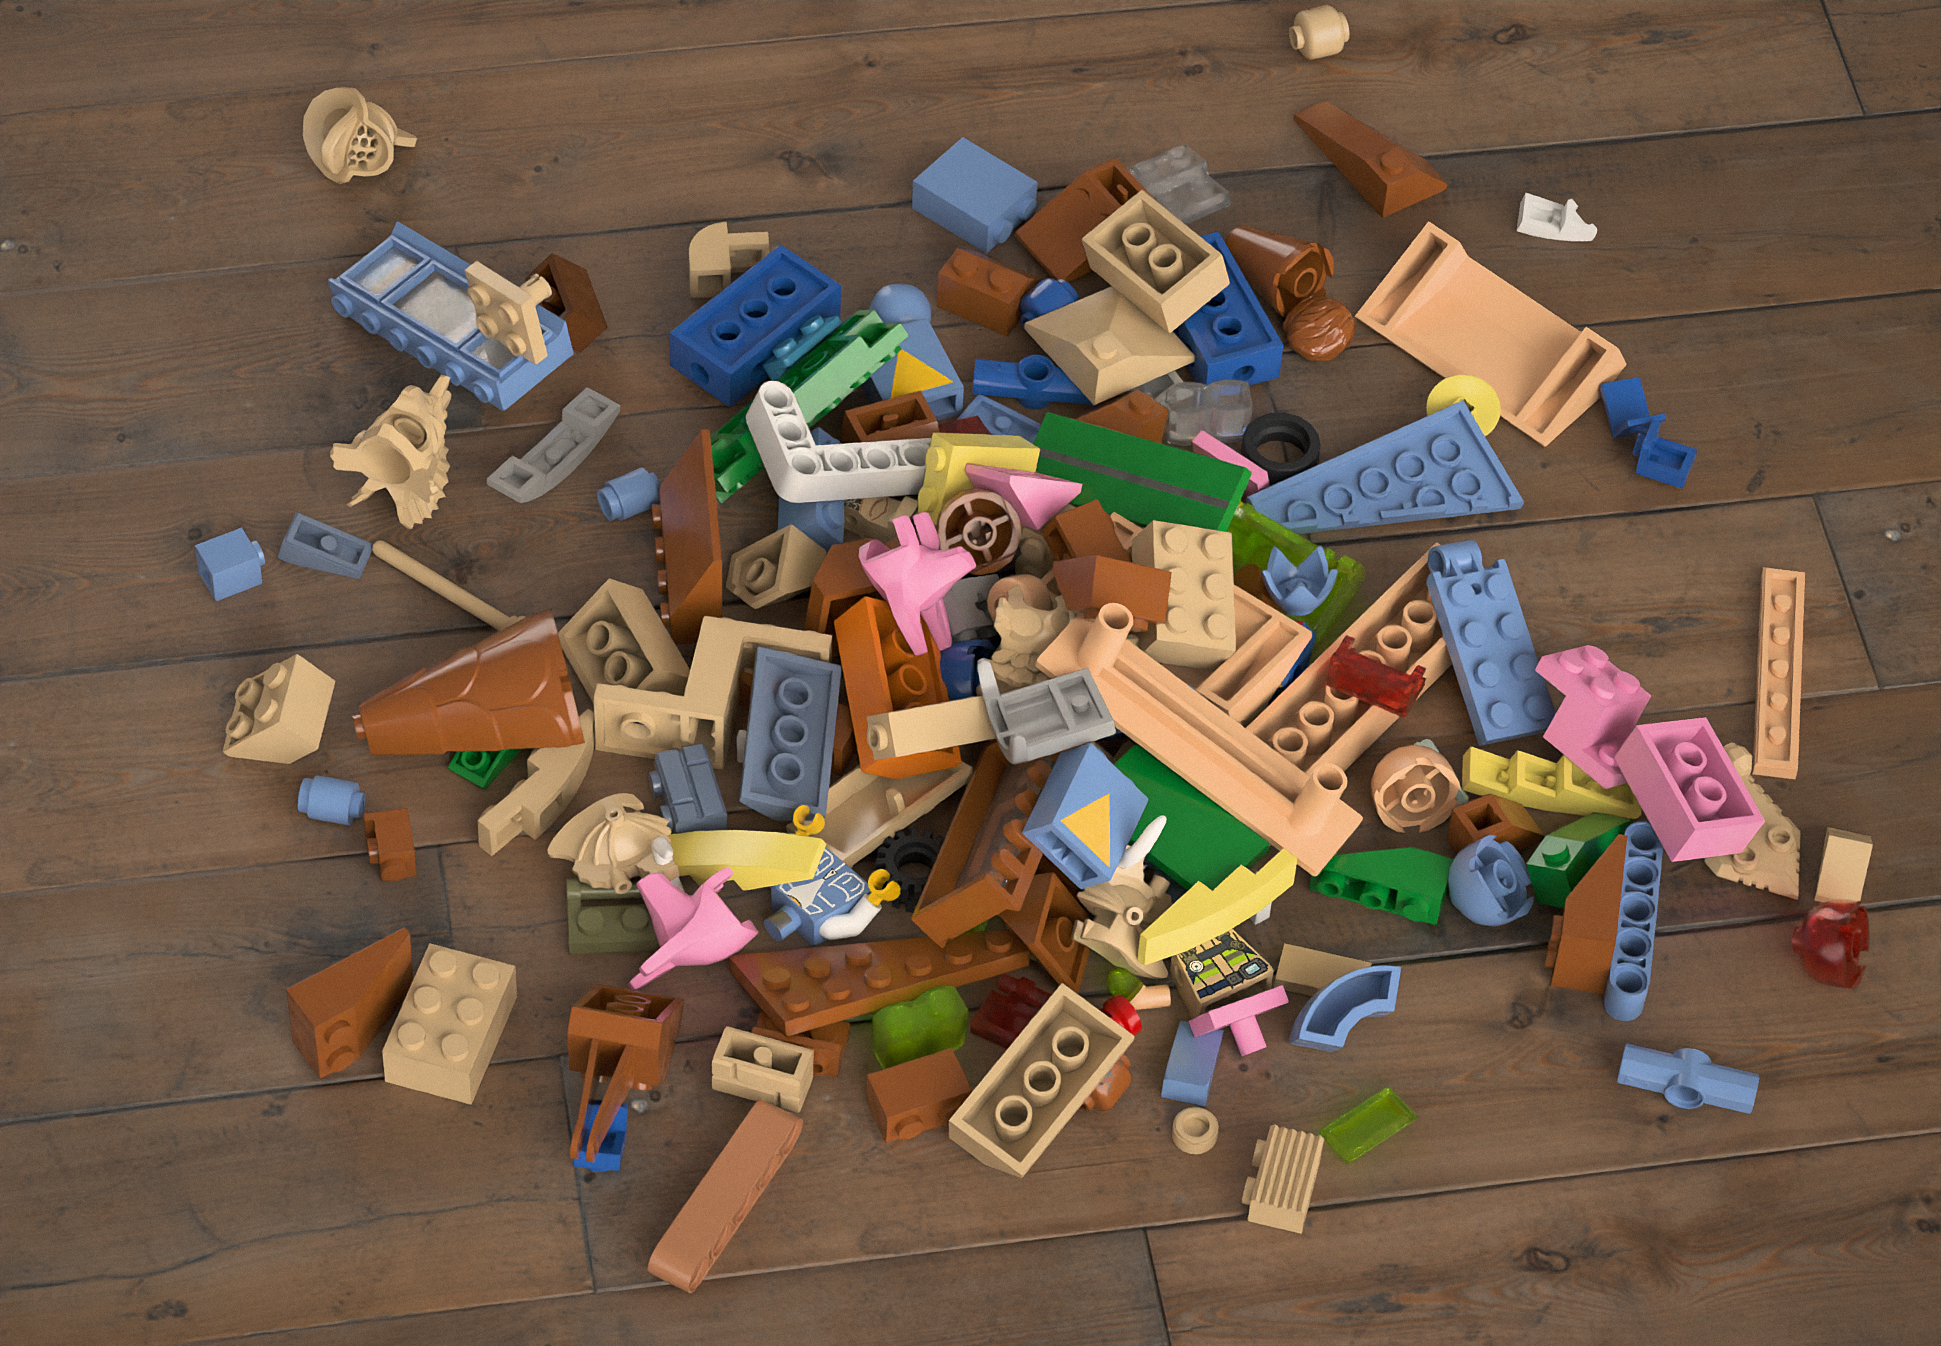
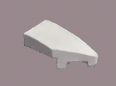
M1525 193L1520 202L1517 224L1518 232L1563 241H1593L1597 234V228L1594 224H1586L1576 213L1578 205L1573 199L1568 200L1564 206Z

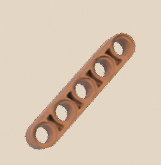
M763 1099L758 1100L655 1247L648 1264V1273L688 1293L694 1292L793 1149L800 1136L803 1119Z

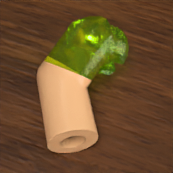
M1124 967L1114 968L1108 974L1107 986L1113 996L1116 994L1122 995L1133 1005L1135 1010L1170 1007L1171 997L1168 984L1145 986L1132 972Z

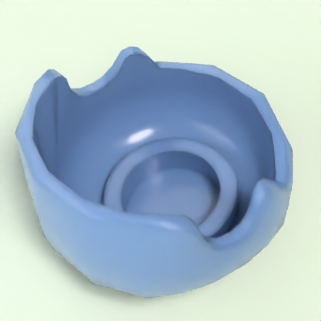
M901 283L882 287L871 301L868 309L875 310L883 323L903 324L924 318L931 322L932 307L925 294L915 286Z

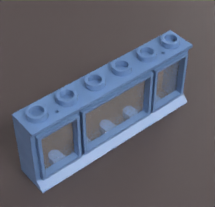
M398 221L389 238L337 279H328L333 296L331 299L332 305L342 317H350L360 323L370 334H378L389 341L396 350L401 352L404 350L417 358L424 367L428 369L433 368L441 374L450 377L452 384L463 386L474 393L481 402H489L502 411H505L574 354L566 321L540 305L535 307L548 356L537 365L521 355L519 357L513 355L505 345L496 339L485 337L476 325L475 320L477 316L474 304L468 295L469 285L465 269L471 264Z

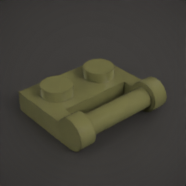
M579 878L567 879L569 954L659 950V943L653 928L652 919L644 899L643 904L581 907V900L643 898L636 885L640 880H632L631 889L624 894H618L613 887L610 889L592 888L587 883H580Z

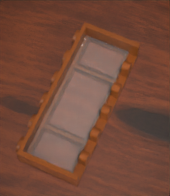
M996 738L984 745L911 918L941 948L945 947L948 938L953 939L1006 909L1020 911L1043 855L1022 834V831L1060 753L1063 751L1031 761L1011 764L1002 753Z

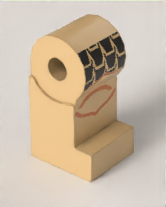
M905 496L902 502L889 497L846 499L844 501V528L859 534L863 538H872L887 543L897 536L893 519L908 515L912 525L915 524L913 516L919 514L918 501Z

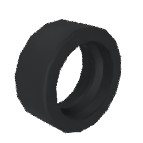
M1285 412L1268 413L1256 418L1246 427L1242 438L1240 455L1267 471L1269 485L1273 486L1318 465L1321 449L1319 434L1312 424L1299 416ZM1269 441H1283L1301 449L1304 456L1293 462L1278 463L1260 455L1256 448Z

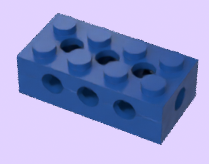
M1219 231L1200 236L1222 254L1230 281L1227 287L1173 330L1174 334L1195 355V362L1186 366L1203 397L1207 398L1279 378L1283 343Z
M780 244L670 332V366L731 408L769 377L762 364L774 355L772 349L777 344L792 337L794 339L801 333L800 326L814 316L821 315L822 319L838 316L840 319L841 285Z

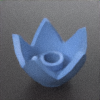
M1274 546L1269 557L1267 570H1262L1261 573L1266 590L1272 600L1285 613L1303 616L1313 612L1330 594L1338 569H1331L1329 574L1328 563L1322 546H1318L1298 567H1295Z

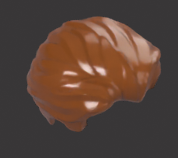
M1314 296L1300 301L1290 310L1286 320L1283 322V330L1287 334L1286 339L1289 348L1295 350L1310 362L1330 361L1337 358L1342 351L1350 347L1356 332L1355 318L1351 316L1350 310L1342 302L1328 297Z

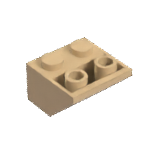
M298 654L281 663L273 664L268 670L253 678L245 679L235 693L236 703L232 717L226 726L227 736L222 752L229 757L291 764L314 752L319 747L336 681Z

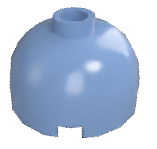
M1488 835L1459 851L1449 868L1448 886L1451 902L1464 916L1475 924L1496 927L1507 924L1529 913L1533 905V896L1527 899L1526 886L1532 882L1528 868L1514 846L1508 841L1499 844L1493 840L1496 837L1495 835Z

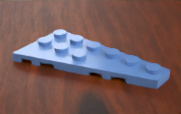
M1462 400L1247 497L1245 504L1265 538L1516 510L1522 509L1524 500Z

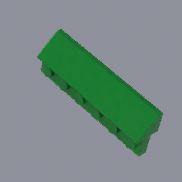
M858 310L775 381L783 383L791 389L810 429L886 362L896 356L902 350L899 344L908 338L909 335L900 323H883L875 310ZM753 400L710 436L716 500L721 504L765 467L746 422V415Z

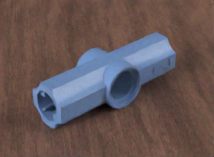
M1626 1043L1617 1083L1663 1093L1668 1102L1680 1108L1693 1109L1705 1103L1751 1114L1760 1077L1759 1074L1713 1064L1708 1055L1696 1049L1684 1048L1670 1054Z

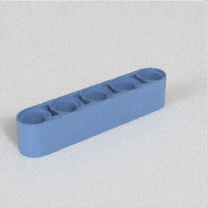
M1647 821L1632 823L1627 827L1624 834L1628 837L1617 937L1604 992L1605 1010L1611 1017L1620 1021H1631L1641 1015L1650 984L1663 846L1650 822Z

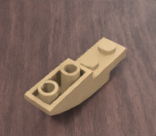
M589 708L579 716L585 743L561 748H535L527 759L528 779L520 780L513 787L509 795L497 805H491L483 811L479 820H477L479 847L490 856L498 852L521 831H524L536 840L555 822L571 802L586 776L595 745L594 712Z

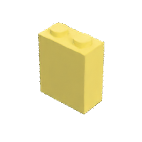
M933 432L931 446L926 453V472L923 487L918 494V513L927 512L936 525L938 514L948 499L960 491L975 488L965 473L966 463L1036 472L1040 448L1021 436Z

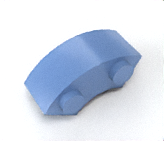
M1366 967L1350 972L1325 985L1307 1001L1298 1014L1292 1027L1288 1044L1333 1052L1342 1048L1349 1030L1360 1019L1364 1017H1383L1394 1012L1401 967Z

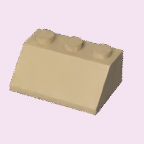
M609 578L558 632L561 648L593 704L597 683L623 685L628 688L652 692L663 691L682 696L685 693L690 669L643 589Z

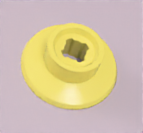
M1454 375L1440 381L1432 389L1427 400L1428 416L1463 400L1484 436L1488 435L1497 425L1501 412L1500 401L1495 390L1484 380L1471 375Z

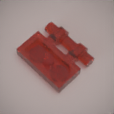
M1004 973L997 988L1009 994V996L1007 997L991 990L971 1021L970 1033L1008 1049L1038 1013V1010L1027 1006V1003L1041 1009L1052 994L1035 987L1036 983L1022 976L1020 979Z

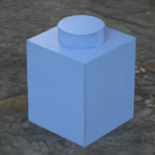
M242 528L195 545L198 573L215 602L262 584L261 566L265 564L264 554L258 542H250Z

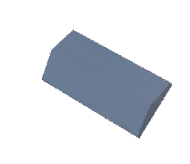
M758 646L754 664L739 802L774 821H793V814L801 805L810 807L809 814L804 821H813L817 813H820L825 819L841 665Z

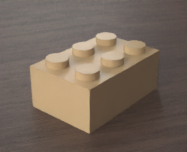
M1143 190L1139 191L1081 239L1090 268L1169 334L1230 284L1222 254Z
M1153 520L1132 540V563L1172 572L1165 624L1150 625L1147 632L1134 631V635L1139 638L1137 647L1158 663L1215 671L1236 652L1232 533Z
M429 943L382 1050L385 1082L472 1105L517 998L515 966Z

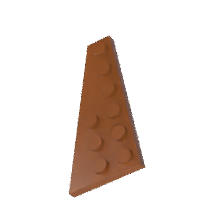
M1009 929L963 933L953 939L948 938L943 948L930 937L740 954L728 957L731 974L784 1036L787 1037L1029 966V950Z

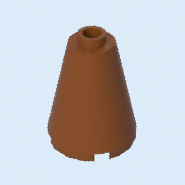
M1249 225L1237 227L1225 239V244L1245 279L1279 315L1286 318L1290 310L1306 298L1314 296L1325 297L1328 290L1323 288L1327 275L1333 278L1334 260L1329 250L1322 245Z

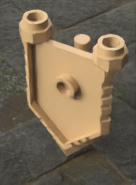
M1729 743L1723 748L1765 822L1741 853L1706 857L1704 862L1718 877L1737 883L1740 880L1747 886L1755 884V888L1762 890L1766 887L1769 888V892L1798 900L1799 874L1797 872H1799L1798 861L1800 853L1798 851L1800 850L1801 831L1788 817L1781 814L1782 810L1778 805L1772 803L1773 800L1769 795L1763 794V788L1753 783L1755 780L1750 775L1752 755L1745 747Z

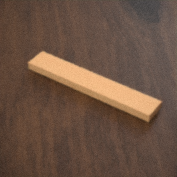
M1763 567L1761 574L1752 774L1796 779L1798 772L1805 572Z

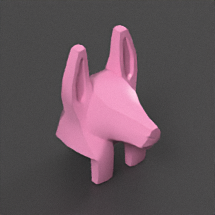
M927 512L913 516L921 545H919L917 535L908 515H904L892 520L901 546L890 550L879 540L873 539L859 548L858 556L867 577L882 598L889 603L899 629L916 656L928 652L920 623V615L927 623L939 650L942 651L951 647L952 637L943 597L957 581L976 568V563L970 552L961 546L948 550H939V536Z
M729 867L716 872L693 895H688L673 885L662 873H651L636 883L651 916L660 949L645 961L639 968L640 973L628 983L632 990H639L676 966L710 965L723 961L739 952L758 934V930L751 920L741 923L717 894L724 887L723 883L734 873Z

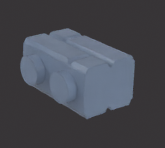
M697 744L683 747L680 751L672 749L657 752L656 756H654L655 771L648 772L649 785L653 798L661 797L663 805L659 806V816L667 819V827L671 828L672 834L727 830V812L706 746Z

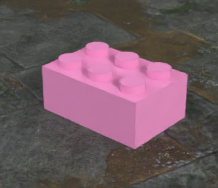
M1706 717L1636 725L1614 756L1616 763L1671 862L1741 853L1765 822Z

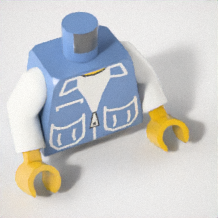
M807 805L799 806L793 814V822L798 828L794 835L809 837V835L819 833L825 825L824 817L817 813L813 822L805 826L804 820L809 814L810 807ZM825 847L813 879L770 886L771 908L774 913L764 920V926L769 935L779 942L794 931L810 945H819L828 939L836 940L856 937L881 910L880 903L882 900L889 902L898 898L900 895V885L895 881H891L882 890L884 883L890 878V873L884 869L874 871L867 883Z

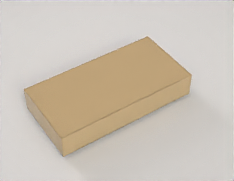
M1284 943L1274 988L1283 985L1284 990L1313 996L1330 982L1355 970L1371 967L1372 963Z

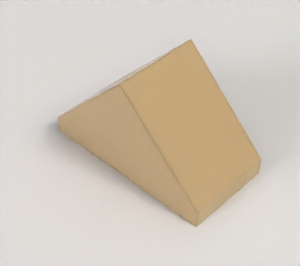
M1827 827L1815 901L1858 910L1873 846L1871 836Z

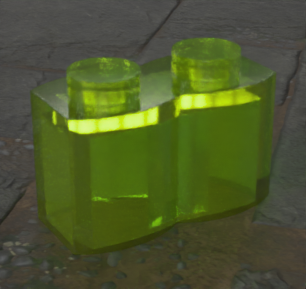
M954 986L935 987L919 995L914 1002H898L886 1006L877 1012L872 1019L871 1049L883 1069L949 1048L955 1051L966 1041L968 1008Z

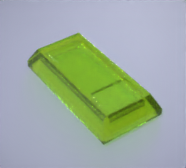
M1387 1086L1319 1130V1134L1347 1164H1350L1417 1120L1418 1116Z

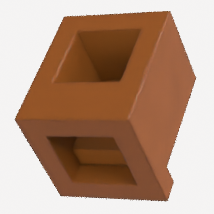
M408 808L365 813L364 825L370 865L379 864L381 881H398L403 878L417 876L415 849Z

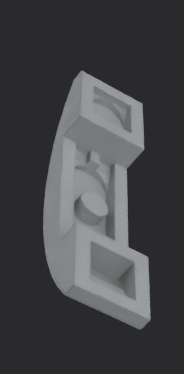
M586 387L562 409L561 423L521 459L512 455L487 478V485L519 503L528 502L544 495L569 476L591 453L620 412V405Z

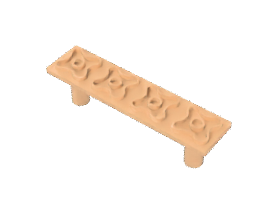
M1118 603L1104 605L1094 623L1085 621L1084 613L1079 612L1038 657L1035 666L1051 679L1089 668L1117 729L1276 849L1281 851L1284 848L1297 857V864L1312 876H1317L1363 820L1359 813L1339 799L1347 786V777L1344 771L1334 764L1323 763L1315 768L1311 776H1308L1128 641L1126 637L1133 625V616L1125 606Z

